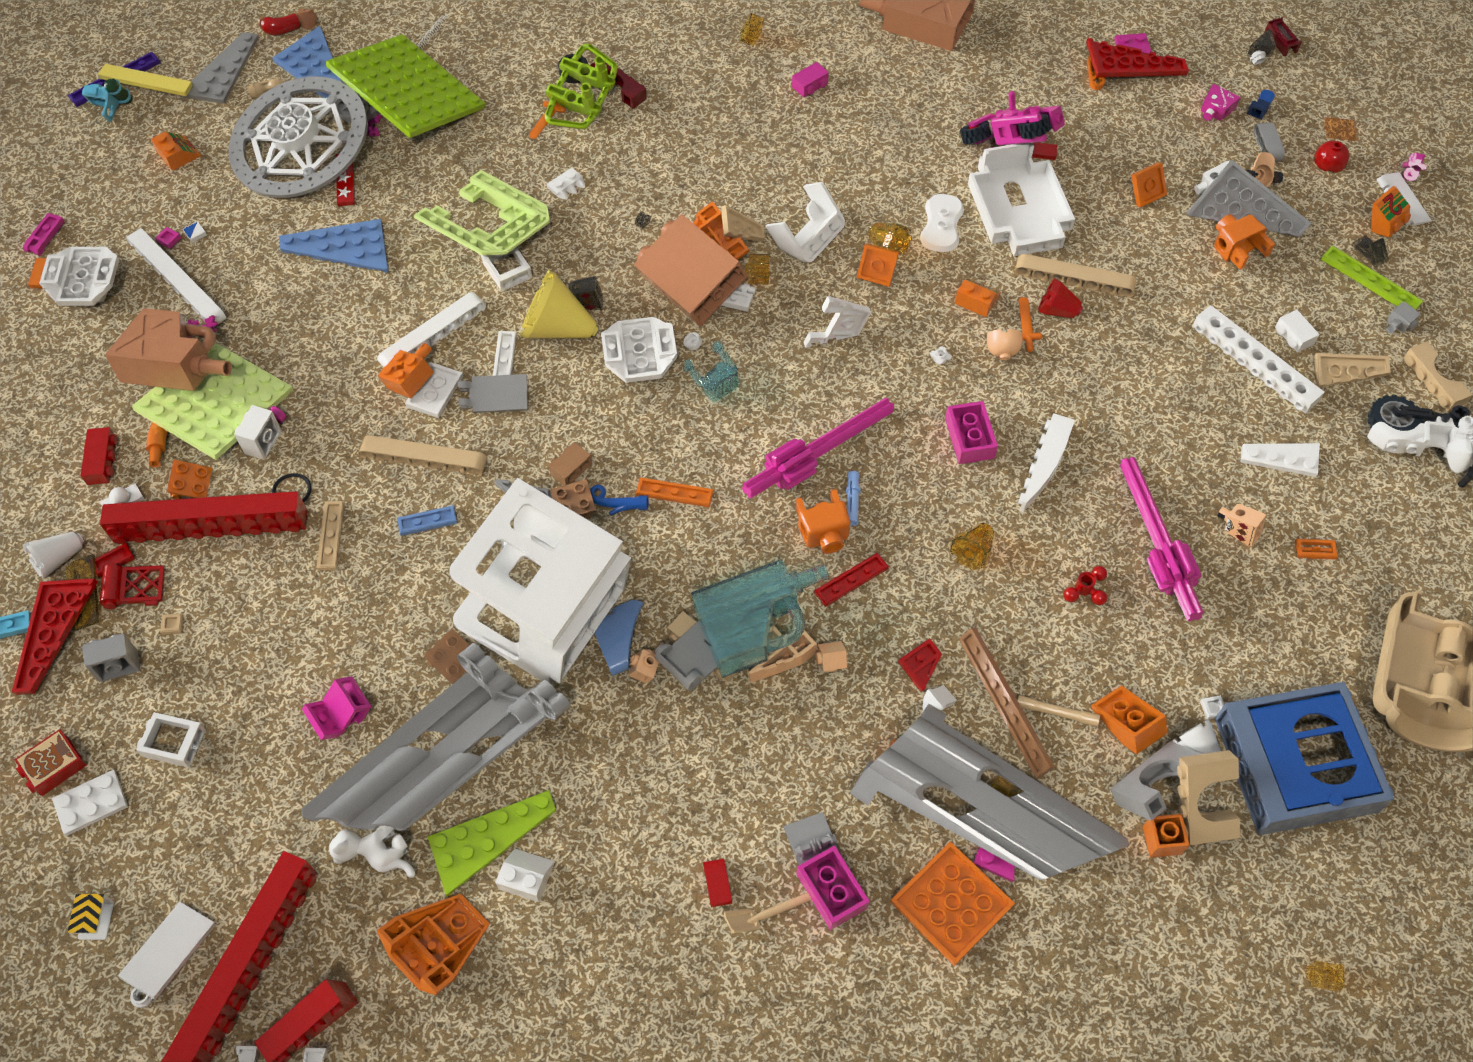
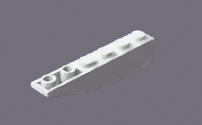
M1054 413L1051 420L1047 419L1044 427L1047 433L1041 436L1039 444L1042 447L1041 449L1037 448L1034 459H1037L1036 464L1032 463L1029 474H1032L1031 479H1026L1024 489H1027L1026 493H1021L1018 502L1022 504L1020 511L1024 512L1054 475L1062 459L1075 420Z

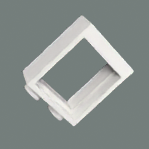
M517 247L506 255H481L484 266L501 292L532 278L531 267ZM513 253L521 266L500 275L492 262Z
M154 712L146 724L143 737L138 741L137 751L145 758L189 768L206 729L199 722ZM162 723L188 729L178 754L151 748Z

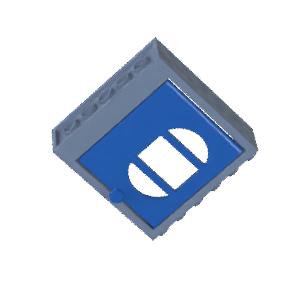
M1345 682L1225 703L1214 718L1226 751L1230 750L1239 759V779L1237 780L1258 836L1379 813L1394 800L1393 789L1387 783L1384 768L1379 764L1376 750L1370 743L1368 731L1361 722L1359 710L1355 707L1351 698V691L1346 687ZM1307 715H1322L1338 724L1297 733L1293 731L1296 722ZM1341 732L1352 758L1306 766L1296 740ZM1348 766L1356 767L1355 773L1349 781L1337 785L1323 783L1311 775V773Z

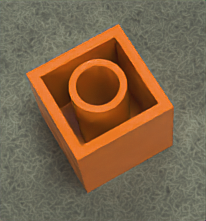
M1182 814L1157 816L1152 821L1147 820L1143 825L1150 858L1182 855L1189 847Z

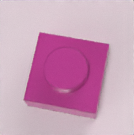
M166 227L155 239L161 245L171 249L181 239L179 233Z

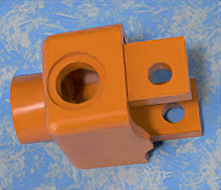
M1232 214L1223 217L1216 225L1219 234L1214 248L1226 262L1231 260L1240 270L1245 267L1249 258L1248 253L1251 250L1257 248L1265 257H1268L1275 246V243L1265 234L1267 228L1253 215H1247L1237 220Z
M836 489L830 492L831 503H817L811 509H805L802 498L796 499L795 509L799 518L798 528L808 548L821 546L822 552L825 554L841 550L844 547L843 540L849 537L851 522L845 502L840 501Z

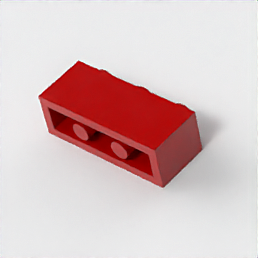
M110 427L87 429L80 474L87 485L110 483V477L114 475L112 462L116 459L114 447L118 444V438Z

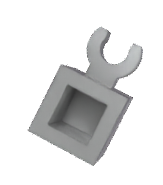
M1403 301L1388 317L1387 321L1390 326L1386 328V331L1390 334L1394 333L1397 329L1403 333L1408 329L1412 331L1419 322L1417 320L1421 314Z

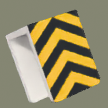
M76 894L68 933L78 934L79 940H105L108 934L114 901L105 894Z

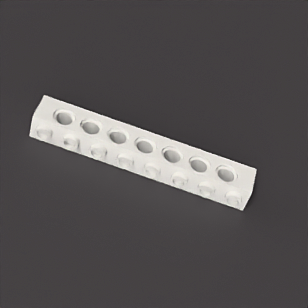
M1210 305L1196 317L1193 327L1198 333H1202L1211 343L1223 349L1225 354L1232 356L1237 360L1238 364L1245 366L1254 376L1263 380L1268 387L1276 390L1282 398L1294 404L1296 409L1306 414L1322 398L1325 393L1323 390Z

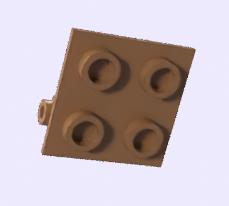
M587 479L550 490L555 501L582 515L585 519H590L593 512L596 511Z
M451 628L424 658L430 667L434 666L453 684L466 672L458 661L457 655L470 645Z

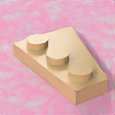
M727 205L721 209L724 236L740 237L741 239L757 242L765 239L764 225Z

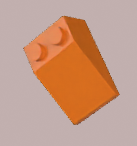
M1122 685L1091 705L1092 710L1100 715V719L1121 744L1135 754L1140 753L1167 734L1166 715Z

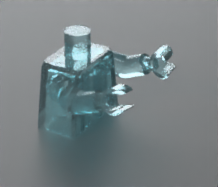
M720 341L713 343L711 349L719 353L720 359L723 362L717 363L714 369L706 373L705 378L693 368L691 359L686 360L683 366V370L690 372V376L695 384L703 388L702 392L713 404L741 386L737 375L738 368L728 353L723 350L724 346Z

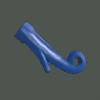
M598 484L590 489L595 504L615 508L609 512V515L631 509L648 510V495L604 498L606 494L604 486ZM596 491H601L599 496H595Z

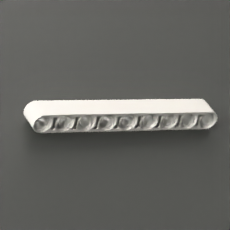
M140 228L126 237L128 243L134 246L136 252L140 256L143 255L144 260L149 265H152L153 269L159 275H162L169 285H172V289L178 295L181 294V298L188 305L190 304L191 308L197 314H200L203 320L214 315L215 322L220 324L227 319L224 312L143 229Z

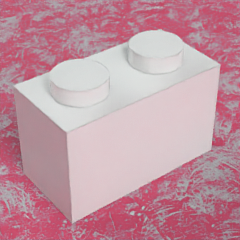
M1298 310L1280 317L1275 326L1277 333L1282 335L1288 342V345L1294 348L1296 352L1314 345L1320 335Z

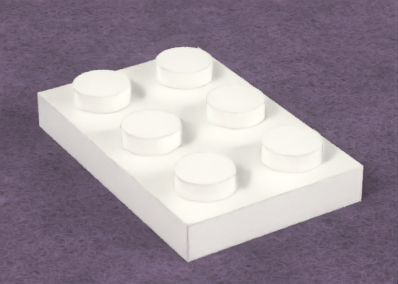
M430 362L429 366L434 373L412 399H407L405 405L412 410L439 418L457 389L458 381L462 380L463 373Z
M115 770L109 771L52 798L65 836L128 807Z

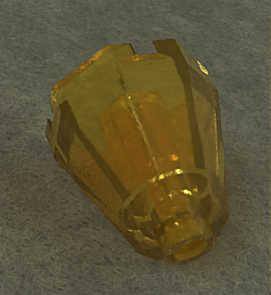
M876 222L869 229V239L875 246L893 250L904 255L912 241V236L909 235L911 228L898 223Z
M984 522L976 524L953 538L950 552L952 555L955 553L957 562L971 570H976L980 566L984 568L989 561L995 531L991 525Z

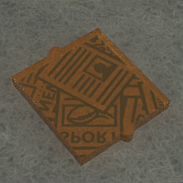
M1324 118L1326 138L1356 140L1354 120Z

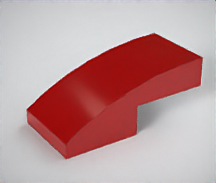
M724 858L703 862L711 908L733 904Z

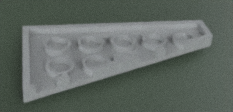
M243 32L192 80L193 87L188 95L179 96L225 104L259 39L258 34Z

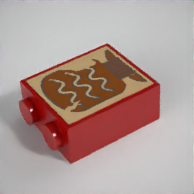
M61 729L14 759L18 765L16 768L17 772L22 778L26 777L28 780L25 783L32 793L37 792L41 796L87 766L68 736Z

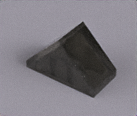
M1270 29L1265 31L1251 44L1247 54L1248 57H1252V54L1256 51H1264L1266 53L1265 57H1272L1276 44Z

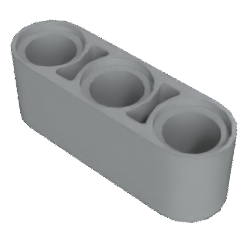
M1274 123L1255 124L1253 133L1256 134L1255 138L1258 146L1261 147L1260 151L1272 154L1275 162L1283 161L1285 151Z

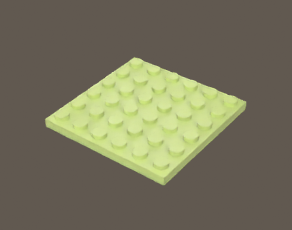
M215 342L207 356L209 359L229 361L232 365L230 375L208 374L195 391L154 387L133 404L132 408L138 414L217 460L237 442L234 435L235 430L240 426L245 413L249 411L252 405L269 410L272 406H277L293 391V388L286 382Z

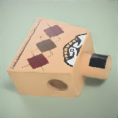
M1237 504L1232 511L1222 507L1217 517L1226 521L1224 531L1252 548L1262 534L1266 514Z

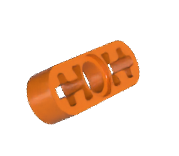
M1089 54L1087 59L1089 86L1094 90H1101L1105 83V77H1096V74L1092 72L1094 67Z

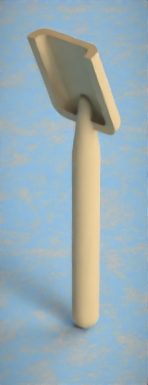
M808 893L765 909L756 915L752 909L747 908L725 911L724 917L732 933L759 930L761 927L760 920L770 918L809 902L811 898Z

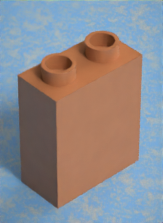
M683 214L676 220L667 222L661 230V236L652 245L642 248L638 253L637 261L634 263L636 269L647 282L699 327L748 277L736 258Z

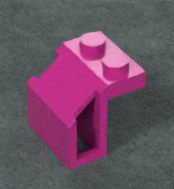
M350 676L335 679L322 701L305 704L302 710L322 741L340 736L355 721L358 724L361 723L372 706L353 677Z

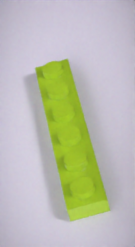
M1333 245L1321 258L1322 261L1395 306H1399L1404 301L1417 310L1423 300Z

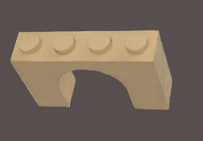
M1230 750L1179 757L1177 773L1180 778L1178 794L1181 798V805H1179L1178 811L1183 817L1189 845L1240 838V818L1231 809L1201 812L1197 806L1200 793L1208 785L1220 781L1239 779V759Z

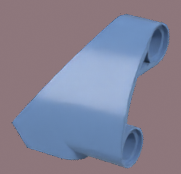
M630 600L613 608L611 614L605 617L595 632L612 676L629 669L631 639L636 619L643 606L641 601Z

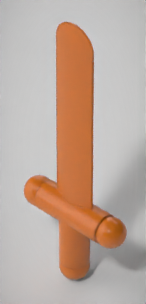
M544 101L543 106L547 108L549 101ZM556 102L551 118L556 111L565 113V107L560 106ZM545 113L530 132V138H537L547 125Z
M1021 297L1018 303L1022 337L1026 343V350L1032 352L1034 350L1033 340L1042 339V334L1033 333L1029 300Z

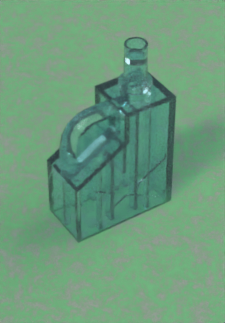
M781 559L691 592L694 611L722 678L767 662L769 653L798 641L804 632L805 620L797 602V594L803 593V589L829 579V574L824 564L798 573L795 570L788 573ZM789 613L793 621L792 629L786 634L772 639L775 618Z

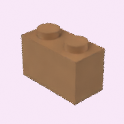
M574 442L563 451V454L550 463V475L563 486L573 483L592 465L591 454Z

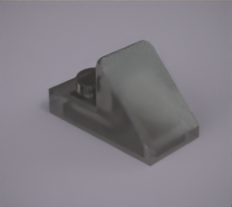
M1365 235L1352 244L1375 268L1389 260L1384 238L1373 242Z

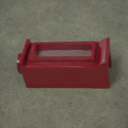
M1283 17L1270 20L1265 34L1284 57L1287 56L1290 47L1294 53H1298L1302 41L1298 40L1285 24Z

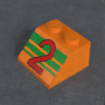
M165 131L151 138L156 152L172 171L201 156L184 135Z
M1392 186L1373 203L1371 231L1388 238L1395 232H1398L1411 218L1410 205L1397 187Z
M965 279L957 291L955 304L987 317L1001 292L972 279Z

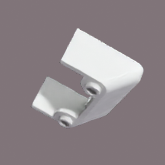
M823 182L803 186L811 199L806 207L810 221L795 237L785 222L767 224L765 226L781 250L804 263L814 261L845 225L842 213Z

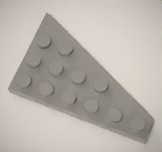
M1232 159L1186 212L1189 216L1220 221L1229 214H1232L1237 220L1247 215H1253L1268 231L1298 237L1312 224Z

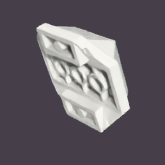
M70 247L57 254L53 253L47 256L39 283L58 306H94L98 302H104L108 291L112 288L119 258L107 247Z
M655 317L617 321L601 333L605 366L625 383L661 379L677 358L673 325Z

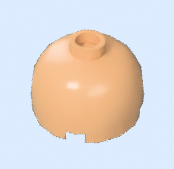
M1001 329L991 331L987 334V348L992 355L1000 357V360H1009L1010 357L1019 353L1022 347V332L1015 329H1007V332L1002 333Z

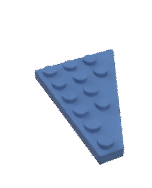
M319 26L272 58L274 63L296 79L319 76L341 81L337 75L326 67V61L333 58L322 29ZM316 92L323 98H328V96L330 95L323 92Z
M381 219L279 236L280 249L283 253H293L298 256L304 255L313 259L328 260L333 263L340 262L349 266L380 270L384 273L389 272Z

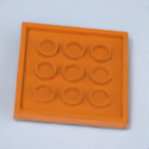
M951 841L890 901L954 967L1015 905Z

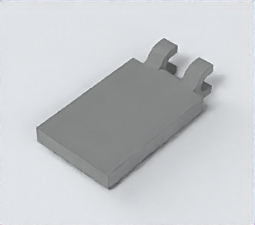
M527 374L472 377V382L458 381L460 391H469L470 399L459 398L461 409L473 408V413L528 410Z

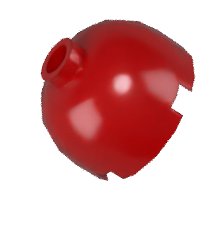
M1335 140L1327 141L1317 149L1314 155V162L1323 171L1340 172L1347 166L1350 157L1349 150L1342 142Z

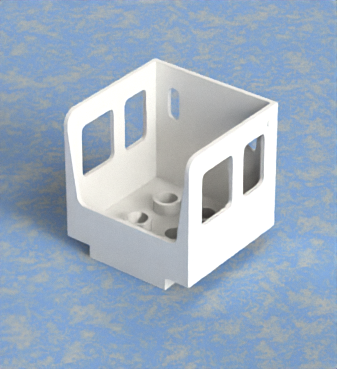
M517 478L450 566L452 580L470 591L453 616L454 626L539 680H547L550 683L553 679L560 684L625 590L631 557L621 552L622 540ZM513 519H514V529L511 528V526H510V523H511V521H512ZM500 540L506 542L507 544L484 575H479L476 572V568L493 545ZM523 557L541 566L527 588L509 577V573ZM487 603L519 625V642H511L478 621L477 617Z

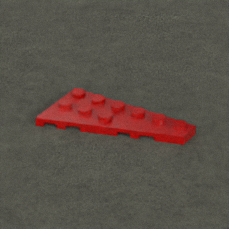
M1087 38L1086 41L1096 77L1187 75L1189 72L1186 60L1170 55L1165 57L1158 56L1156 52L1150 51V53L1142 52V49L1120 44L1116 46L1108 45L1106 41L1099 43L1093 41V38Z
M93 578L40 582L12 693L16 695L35 694L96 587L97 580Z

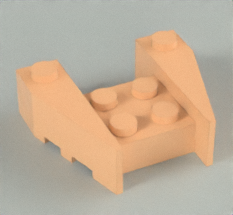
M766 587L748 601L746 608L739 614L732 628L728 630L721 640L726 646L732 647L735 645L754 667L748 672L751 683L800 666L817 652V643L805 630H802L788 641L770 622L769 618L779 611L778 600Z

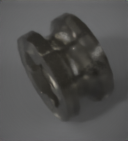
M640 212L635 219V225L644 229L650 223L651 216L645 214V212Z

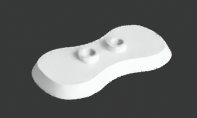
M937 194L926 202L925 209L928 222L921 232L920 240L927 249L948 252L954 250L959 244L957 222L963 215L964 207L962 202L955 196Z

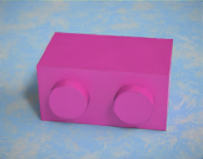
M815 62L792 75V88L802 97L812 95L816 90L824 88L828 84L829 72L818 62Z

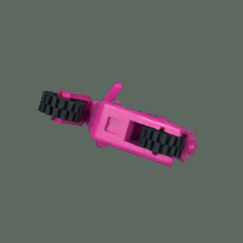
M1010 91L1008 109L1004 111L998 110L995 115L987 114L969 122L967 126L960 129L963 144H979L992 137H995L996 144L998 145L1045 142L1047 140L1046 133L1051 129L1056 132L1065 125L1061 106L1042 108L1030 106L1021 111L1017 110L1015 92ZM989 119H991V126L993 130L992 132L989 126V122L987 121Z

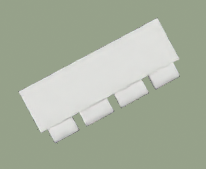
M1399 172L1385 174L1377 179L1380 187L1385 189L1384 193L1392 186H1395L1409 203L1411 218L1408 223H1405L1406 225L1412 224V226L1432 221Z

